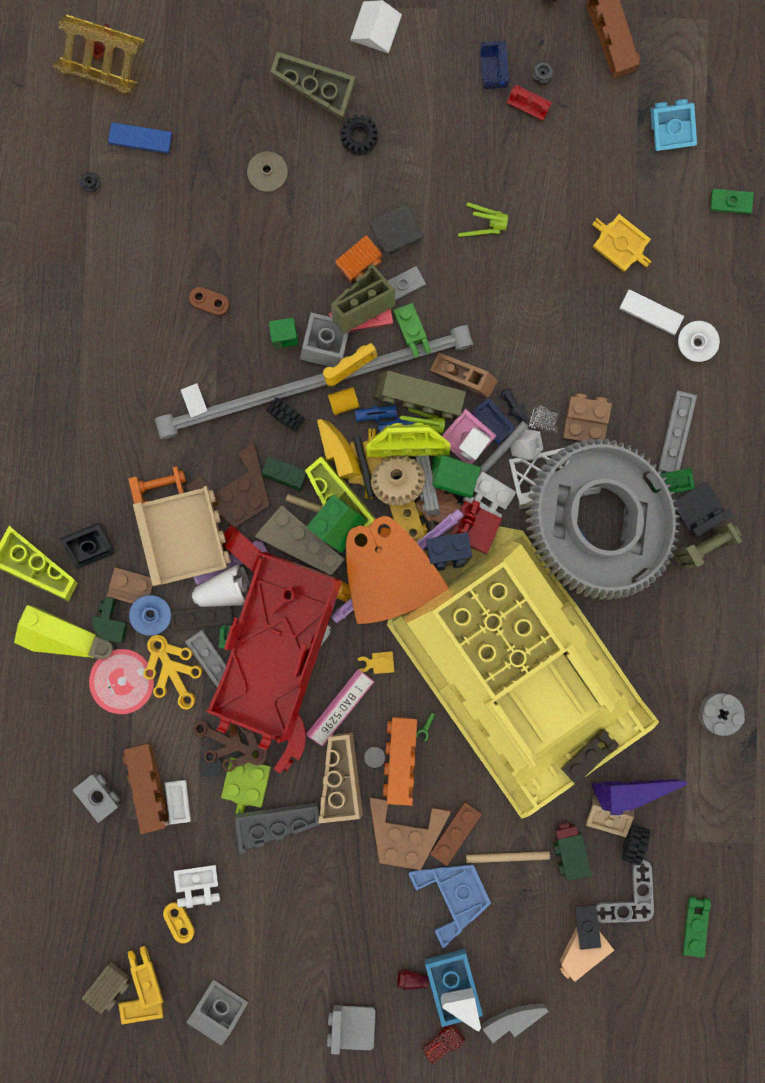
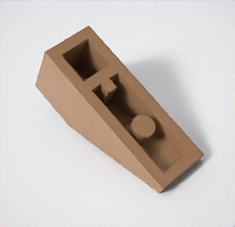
M438 353L429 370L450 382L488 399L498 381L488 371L442 353Z

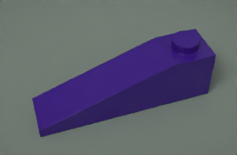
M679 779L650 780L649 783L647 781L635 780L631 781V784L619 781L592 783L602 810L609 811L610 815H623V811H631L687 785V781Z

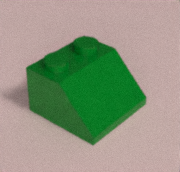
M333 494L308 524L307 528L322 541L342 553L346 548L348 532L357 526H364L368 520L337 494Z

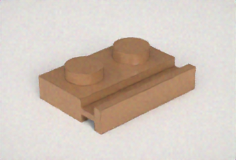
M114 568L107 597L133 604L138 598L151 595L153 589L151 577Z

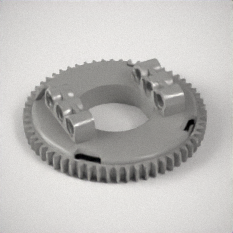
M600 438L596 440L589 439L588 441L576 442L561 449L557 454L552 455L551 459L546 461V465L541 467L542 471L537 473L539 478L533 480L536 485L530 487V490L534 493H530L527 496L532 499V501L526 503L527 506L531 507V509L526 511V514L531 515L530 518L526 519V522L532 523V526L528 527L527 530L533 531L529 538H535L536 541L531 546H538L539 548L535 554H542L539 561L545 560L547 562L544 568H552L549 574L556 573V581L564 579L562 586L570 584L569 590L577 587V594L584 590V596L586 597L591 594L592 599L598 596L600 600L606 597L607 600L624 598L629 596V594L630 596L649 587L651 583L656 581V578L662 576L661 572L667 570L665 566L671 563L669 559L674 557L672 551L677 549L673 544L679 541L675 538L676 535L680 534L676 530V527L681 525L676 523V519L680 518V516L675 515V511L679 508L674 507L673 504L677 500H672L671 498L674 492H669L668 490L671 484L666 485L664 482L667 477L661 478L660 473L662 470H655L657 464L652 466L649 464L651 458L643 459L645 453L637 455L638 449L631 451V445L624 447L623 442L617 444L616 440L609 442L608 439L603 441ZM570 460V463L562 467L559 471H555L556 468L558 469L561 465ZM645 472L648 473L646 476L651 481L654 488L656 490H660L659 492L655 493L651 491L650 487L643 479V474ZM600 487L608 489L617 494L625 503L624 523L621 531L622 543L617 550L607 551L591 545L578 528L577 518L580 497L589 488ZM645 568L646 571L635 579L637 582L632 583V577Z

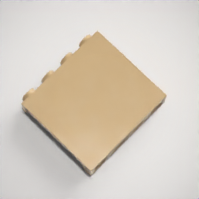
M204 486L202 489L145 503L133 504L152 586H159L227 569L228 563H231L229 553L224 551L222 544L226 543L223 530L219 531L217 524L221 520L218 510L214 511L213 502H216L213 490L209 491V487Z

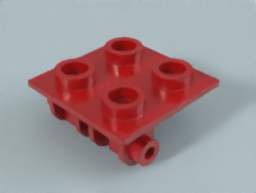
M473 500L472 503L464 501L461 508L464 516L458 521V524L454 525L450 535L468 532L470 546L488 554L502 518L482 509L480 502Z

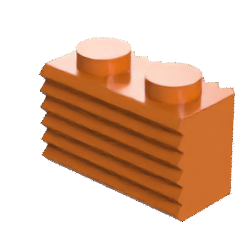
M366 235L335 261V265L349 282L353 283L359 276L365 274L371 264L375 267L381 264L382 253Z

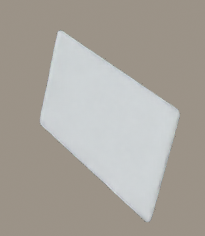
M197 383L181 389L191 418L207 412Z

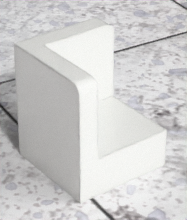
M526 429L510 446L512 456L531 460L543 450L540 431Z

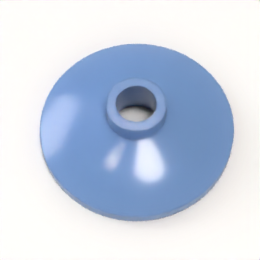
M155 595L142 596L130 608V623L137 632L143 635H157L163 632L170 623V607L161 597ZM152 610L154 615L148 616L146 612Z

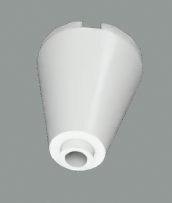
M240 564L232 566L196 586L194 592H192L194 603L200 607L244 605L248 594V587L251 585L248 574L244 567H240Z

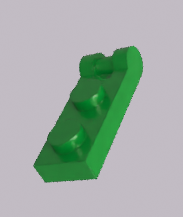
M688 897L682 954L685 956L705 958L708 918L711 907L710 898L700 900L696 899V897ZM695 908H701V913H694Z

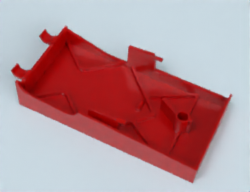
M259 552L258 555L260 557L239 621L238 618L234 617L224 647L225 650H232L223 676L206 712L220 717V724L216 729L219 732L226 733L231 722L261 734L262 740L258 747L267 750L272 739L276 740L277 743L289 740L342 580L270 553Z

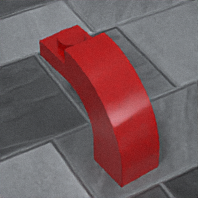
M230 525L224 532L226 543L222 544L252 572H255L260 557L258 554L262 551L235 527Z
M298 713L287 748L274 767V770L280 774L283 769L287 771L293 763V760L290 758L294 757L299 760L305 749L306 727L300 713Z

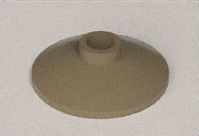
M265 151L258 153L250 160L247 167V176L252 186L257 190L273 192L281 188L288 176V168L280 155ZM265 167L271 168L270 172L265 173L263 169Z

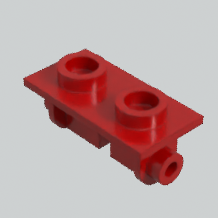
M518 85L513 87L507 101L508 104L542 121L552 102Z

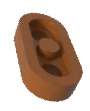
M202 287L194 288L189 294L191 304L197 309L216 316H222L229 310V301L222 294ZM198 294L203 295L201 300H196ZM221 301L222 306L215 307V303Z

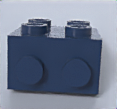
M468 532L426 539L430 564H433L437 571L445 570V567L453 565V568L465 567L472 558Z

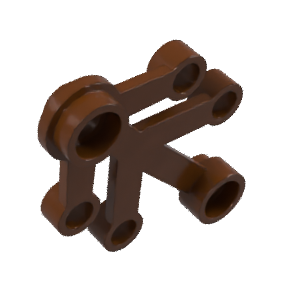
M198 721L193 726L195 736L199 738L209 737L226 745V747L215 751H206L204 753V760L206 762L214 763L217 759L237 751L246 754L234 760H224L222 767L225 771L232 772L236 767L249 762L253 765H261L267 759V750L258 747L259 744L256 741L254 732L251 730L245 731L240 726V730L246 734L249 744L247 746L241 742L236 725L231 722L228 728L231 738L212 730L210 725L204 721ZM200 725H203L204 731L202 733L198 732V727ZM255 751L260 752V756L257 759L253 757ZM209 753H213L214 758L211 761L207 759V755ZM229 761L232 762L231 769L226 768V763Z

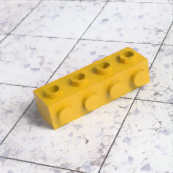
M414 500L405 505H389L393 520L416 543L428 534L426 524L421 525L419 517L423 515L415 505ZM425 549L424 552L428 557V551Z

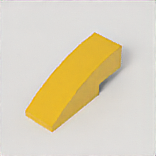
M322 419L317 420L326 460L335 462L338 477L349 479L361 475L358 460L346 438L331 422Z

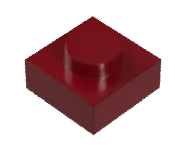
M570 822L560 823L558 828H554L557 839L578 835L576 825L570 824Z

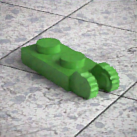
M413 303L393 310L413 357H419L418 349L415 346L419 343H422L426 354L431 353L427 336Z

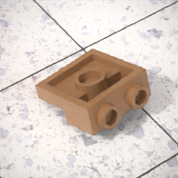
M576 393L575 397L571 396L568 402L562 439L579 442L599 438L601 441L605 440L612 403H608V399L603 397H595V400H590L584 394Z

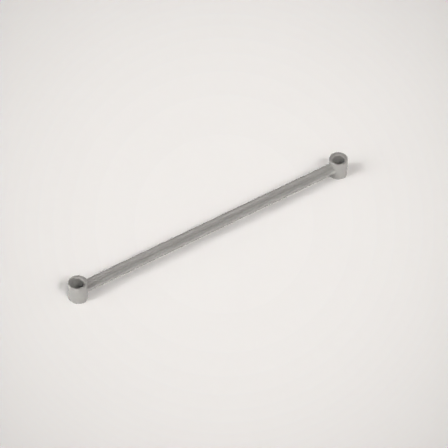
M468 325L450 330L451 335L429 341L431 353L428 354L455 347L456 351L472 347L474 344ZM422 344L416 345L419 357L428 355L424 351ZM410 347L375 358L345 379L415 358ZM319 374L207 408V412L192 418L190 414L173 418V415L169 414L156 418L155 423L160 440L177 436V430L266 404L272 402L275 397L282 399L327 384L324 375Z

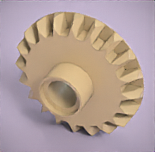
M398 455L397 457L390 456L386 460L382 459V462L376 465V469L372 472L371 486L374 494L379 500L389 505L398 506L412 502L421 494L425 485V474L421 465L415 459H410L407 455L406 457ZM396 476H402L398 480L393 479Z

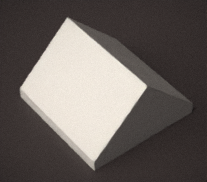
M383 0L364 1L350 41L389 54L402 14Z
M469 988L442 994V1008L479 1032L481 1026L473 989Z

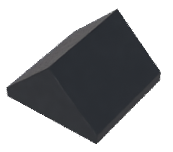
M99 522L60 538V542L76 569L115 554L104 524Z

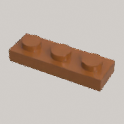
M464 801L431 850L430 855L448 866L482 813Z

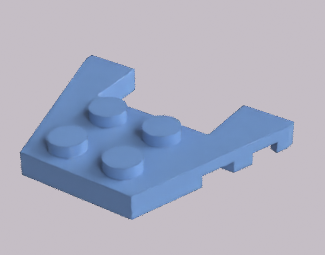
M473 864L408 872L416 890L437 882L454 919L434 929L442 948L446 947L455 936L460 934L470 922L491 904Z

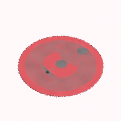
M117 649L112 650L108 658L98 659L95 662L89 677V687L94 700L100 707L111 713L128 714L140 709L148 701L153 691L154 678L148 680L143 675L148 665L144 657L131 650ZM148 669L147 674L150 677L153 676V672L151 669Z

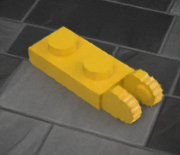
M143 946L140 947V954L144 964L138 966L133 950L128 952V958L142 1010L164 1003L147 948Z

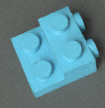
M688 99L675 100V105L660 102L655 103L654 108H650L651 127L654 131L656 151L697 145L694 103H688Z

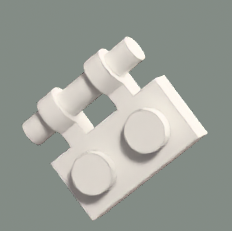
M480 470L474 489L475 495L471 499L464 497L463 501L472 503L473 500L480 502L482 497H485L492 502L489 506L480 502V507L501 517L502 514L496 511L497 507L500 506L506 510L516 491Z
M216 865L174 871L176 893L185 892V898L177 899L178 907L186 906V908H193V905L205 904L206 906L212 905V902L220 901L219 893H210V888L218 887ZM192 890H204V895L194 897L191 895Z

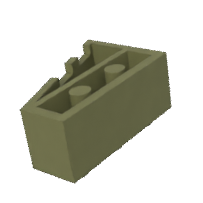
M371 264L368 267V271L363 276H359L356 279V283L350 289L347 288L331 304L332 320L344 334L394 307L395 290L378 269Z

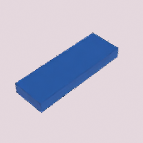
M111 122L108 143L169 154L173 134L169 131Z

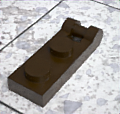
M605 729L600 730L560 768L576 785L609 753L619 746L615 739L612 740L608 736L609 733ZM600 742L605 744L602 749L597 746Z

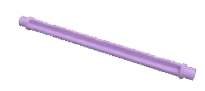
M459 509L452 514L450 513L432 531L420 539L417 544L424 551L427 549L426 539L441 537L455 524H458V521L464 515ZM349 599L344 605L336 609L337 611L331 616L336 623L341 619H345L354 610L352 599Z

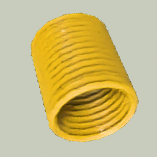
M353 387L336 393H330V395L328 394L335 416L360 407Z

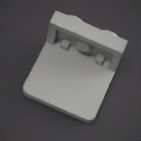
M334 1005L333 1013L329 1012L328 1026H332V1034H328L327 1047H331V1054H340V1049L372 1050L374 1048L375 1008Z

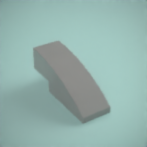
M544 1003L518 1006L493 1016L481 1025L483 1031L494 1043L508 1031H511L513 1036L516 1037L549 1011Z

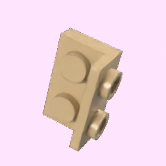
M593 795L586 826L626 837L634 818V809L623 811V815H610L609 811L602 810L596 795Z

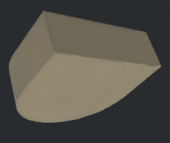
M95 635L88 656L106 659L112 653V644L108 640Z

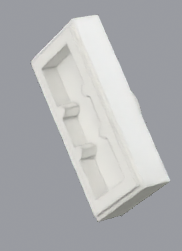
M187 781L165 782L169 823L191 822Z

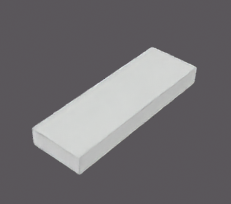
M631 290L627 291L619 308L672 335L676 334L684 318L683 315Z

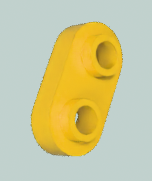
M177 902L169 903L163 912L164 919L174 939L179 943H187L194 936V926L184 907H178ZM172 909L178 910L177 916L172 915ZM181 928H186L188 933L182 934Z

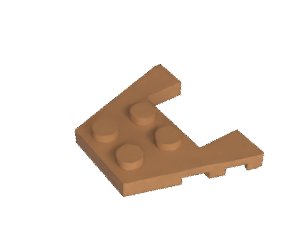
M370 797L379 863L421 870L450 815V810L432 807L429 826L426 829L386 822L387 800Z

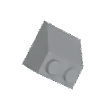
M311 313L300 360L334 368L343 359L349 331L343 334L333 322L332 317Z
M213 980L186 1023L222 1046L248 1002Z

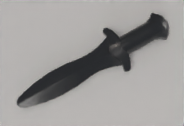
M504 389L500 396L505 398L511 408L508 416L512 414L520 423L524 421L529 426L528 430L536 431L524 413L523 407L526 405H518L511 394V389Z

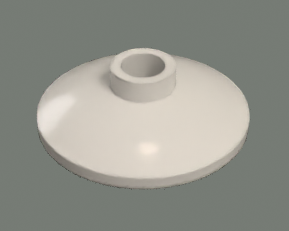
M694 321L687 324L681 330L678 337V346L681 353L687 359L694 362H703L712 358L720 344L716 329L704 321ZM695 339L700 340V346L694 344Z

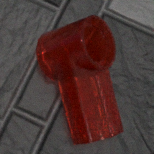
M454 1024L444 1026L438 1033V1036L422 1048V1052L434 1065L449 1051L458 1049L465 1042L466 1038Z

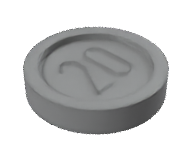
M371 747L365 752L364 759L368 766L377 768L384 763L385 754L381 748Z

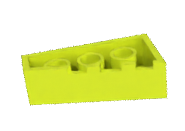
M320 457L305 470L323 506L333 494H337L368 520L364 527L370 526L376 519L343 478L338 477L337 471L325 457Z
M10 526L7 528L0 542V570L69 602L78 583Z

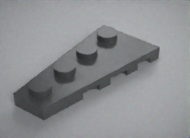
M317 802L234 814L239 854L245 853L247 849L253 847L259 848L264 846V843L271 840L283 839L285 835L290 833L296 834L320 825L318 823L319 811Z

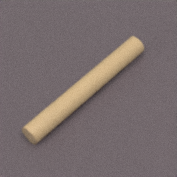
M288 494L285 500L316 513L323 507Z

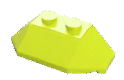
M401 423L387 425L366 445L367 457L450 455V443L429 424L414 423L412 425H403Z

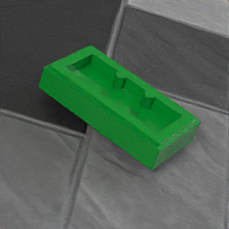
M712 189L710 211L751 214L754 193Z
M691 468L660 474L661 478L667 477L664 481L666 485L671 484L668 488L669 492L678 493L695 489ZM651 483L652 492H659L660 490H656L653 484Z

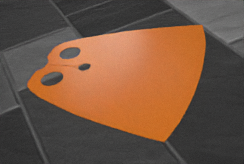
M382 516L375 519L370 526L364 527L360 525L348 532L346 541L347 573L357 624L384 621L406 614L423 606L449 589L435 566L430 564V559L421 547L392 518ZM387 524L391 528V534L388 537L379 535L378 528L380 525ZM361 533L367 537L368 541L365 546L360 547L356 545L354 539L357 534ZM377 546L382 548L381 553H376L375 548Z

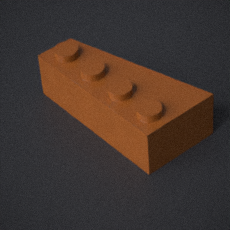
M587 0L585 5L613 78L616 79L637 71L641 59L638 51L635 50L633 37L629 31L620 0Z
M152 743L124 749L125 754H122V759L128 769L127 779L132 789V800L136 809L140 834L166 828L170 824Z

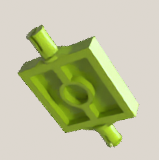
M255 751L253 753V757L255 759L257 757L258 751ZM229 761L228 769H231L232 762ZM249 762L236 767L232 772L227 771L221 798L231 800L237 804L235 814L244 813L245 806L263 807L272 766L265 764L253 765Z

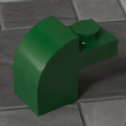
M105 597V600L101 601L99 613H102L101 617L92 616L93 628L105 640L124 643L128 622L113 620L117 599Z

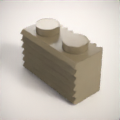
M110 962L82 997V1000L100 1014L105 1009L109 1012L117 1002L114 997L118 992L122 995L130 985L127 983L130 976Z

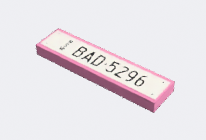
M358 669L306 735L323 747L328 737L335 732L374 681Z

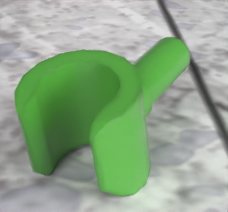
M430 713L423 728L417 730L416 738L420 732H424L426 737L423 742L427 741L429 736L428 730L435 714Z

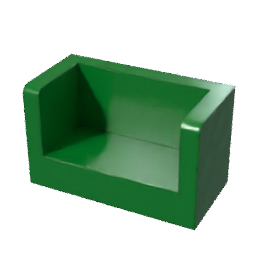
M294 318L269 321L274 349L297 346L299 344Z

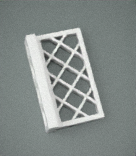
M561 449L539 453L532 459V463L528 462L531 459L521 457L509 459L519 510L529 508L526 503L532 501L527 496L534 492L531 490L521 494L520 485L523 480L531 485H536L526 477L531 468L537 472L542 471L534 466L536 460L543 458L547 461L550 459L548 457L557 454ZM524 463L529 468L522 475L516 471L514 464ZM589 488L582 496L600 493L601 488Z

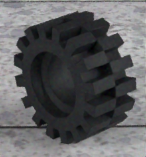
M353 115L354 118L351 119L349 117L347 122L343 123V128H341L342 144L353 155L355 153H358V156H362L361 153L366 155L377 144V127H375L374 121L371 122V118L367 117L366 119L364 115L360 117ZM357 128H362L367 132V138L363 142H355L351 137L352 132Z
M275 397L266 410L276 420L295 433L306 420L291 406Z
M635 824L631 825L623 845V861L638 866L642 863L650 841V829Z

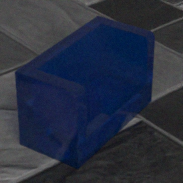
M506 41L482 42L480 56L483 89L507 88L509 75Z
M489 397L472 412L477 419L497 435L494 440L498 445L516 429Z

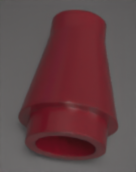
M407 969L398 972V988H402V990L428 988V976Z

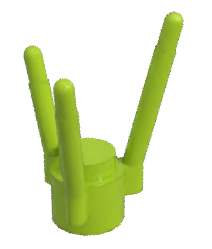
M468 202L466 204L468 207L485 212H473V215L490 219L489 226L493 227V229L459 233L458 236L500 234V230H506L508 214H502V212Z
M408 408L409 412L427 417L428 420L400 416L401 420L429 424L439 434L444 432L445 418H441L439 415Z

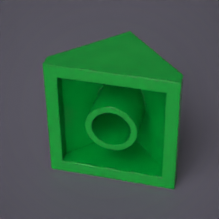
M436 455L432 458V486L471 499L481 467L444 455Z

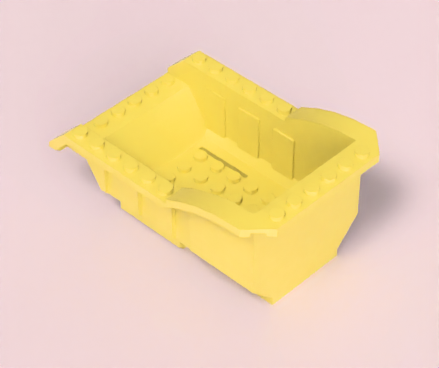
M499 526L488 554L471 547L472 558L465 567L453 568V565L445 567V570L438 571L447 584L448 590L411 612L388 619L387 626L522 819L532 815L575 784L560 768L600 730L605 729L609 733L608 736L612 740L615 739L619 746L609 753L591 772L650 732L659 721L637 694L577 604L561 583L555 580V575L549 574L550 568H544L546 563L539 561L541 556L540 554H535L537 550L534 546H531L532 543L524 531ZM600 742L597 746L602 749L605 744Z

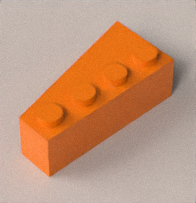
M392 716V721L387 723V733L391 734V741L386 742V754L390 755L389 763H385L384 775H388V784L383 786V796H387V804L412 806L417 718Z

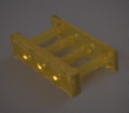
M67 14L59 20L58 28L65 30L67 34L63 58L60 57L54 62L53 68L59 69L64 74H74L117 88L118 91L123 93H130L137 86V82L129 80L133 54H137L143 48L144 39ZM76 34L84 36L86 39L83 64L71 61ZM94 41L102 42L106 46L102 71L91 67ZM115 47L123 49L125 52L121 77L110 74Z

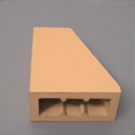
M576 927L559 960L563 966L560 970L567 979L571 977L574 982L614 951L601 932V948L580 950Z

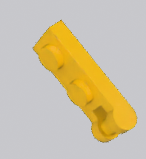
M373 344L361 346L355 354L343 358L334 368H325L323 375L328 386L336 385L377 358L376 348Z

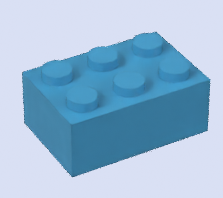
M465 949L425 959V966L442 1027L462 1022L442 1008L441 996L444 993L472 988L478 1016H483Z

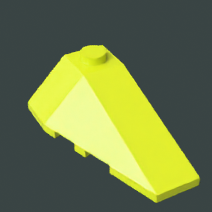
M27 605L18 623L14 643L34 652L91 657L88 656L94 636L99 635L38 607Z

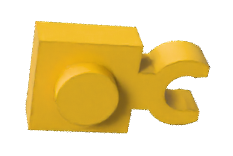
M393 651L372 653V659L364 656L358 658V661L363 660L367 663L365 668L359 669L362 672H366L370 668H373L374 674L394 672Z

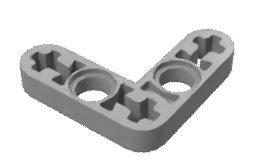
M645 859L642 861L643 865L647 867V870L643 872V877L645 879L648 878V881L636 880L637 878L641 879V873L636 870L640 865L632 864L633 901L597 903V911H600L601 907L605 911H612L610 907L614 906V918H611L612 915L610 913L604 914L603 918L597 914L598 922L649 921L653 917L652 867ZM641 884L648 886V893L643 896L637 893V888ZM626 906L629 912L626 917L618 916L617 910L619 907ZM631 906H634L635 910H641L642 906H645L649 912H646L645 916H642L640 912H634L635 917H632L633 910Z

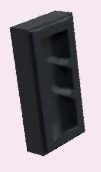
M596 904L574 906L579 949L601 948Z

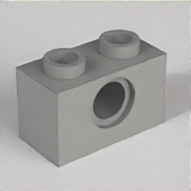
M95 772L75 787L73 792L99 823L121 806V804L119 803L120 797L113 790L110 791L106 786L108 784L106 779L101 774L97 775ZM95 791H100L103 794L101 802L95 800Z

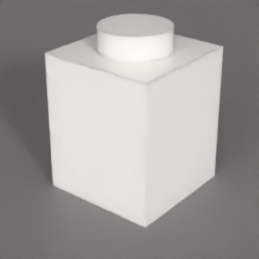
M473 427L459 447L463 450L461 454L469 460L472 458L478 459L492 438L477 427Z

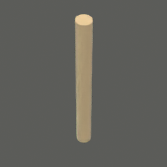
M549 851L466 855V863L550 860Z

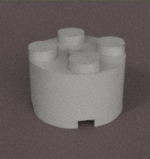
M712 693L706 696L698 710V719L703 728L716 735H731L738 731L745 722V713L741 702L729 694ZM719 710L725 712L723 714V718L718 717V715L720 714Z

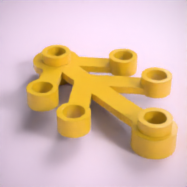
M162 635L152 636L147 643V648L151 655L147 668L143 672L144 677L148 680L156 677L157 670L155 667L158 658H160L163 666L153 694L157 698L166 695V683L168 676H170L180 695L178 698L179 706L182 709H190L195 705L196 698L193 693L187 691L178 672L188 674L196 679L202 675V668L198 665L192 667L172 661L167 654L178 655L182 660H188L193 655L191 648H179L170 645ZM156 641L161 643L160 649L155 647ZM184 650L189 652V657L183 656ZM194 668L199 670L198 676L193 674ZM148 669H151L153 671L152 677L148 676ZM157 688L163 689L162 695L157 693ZM186 696L191 698V703L185 702Z

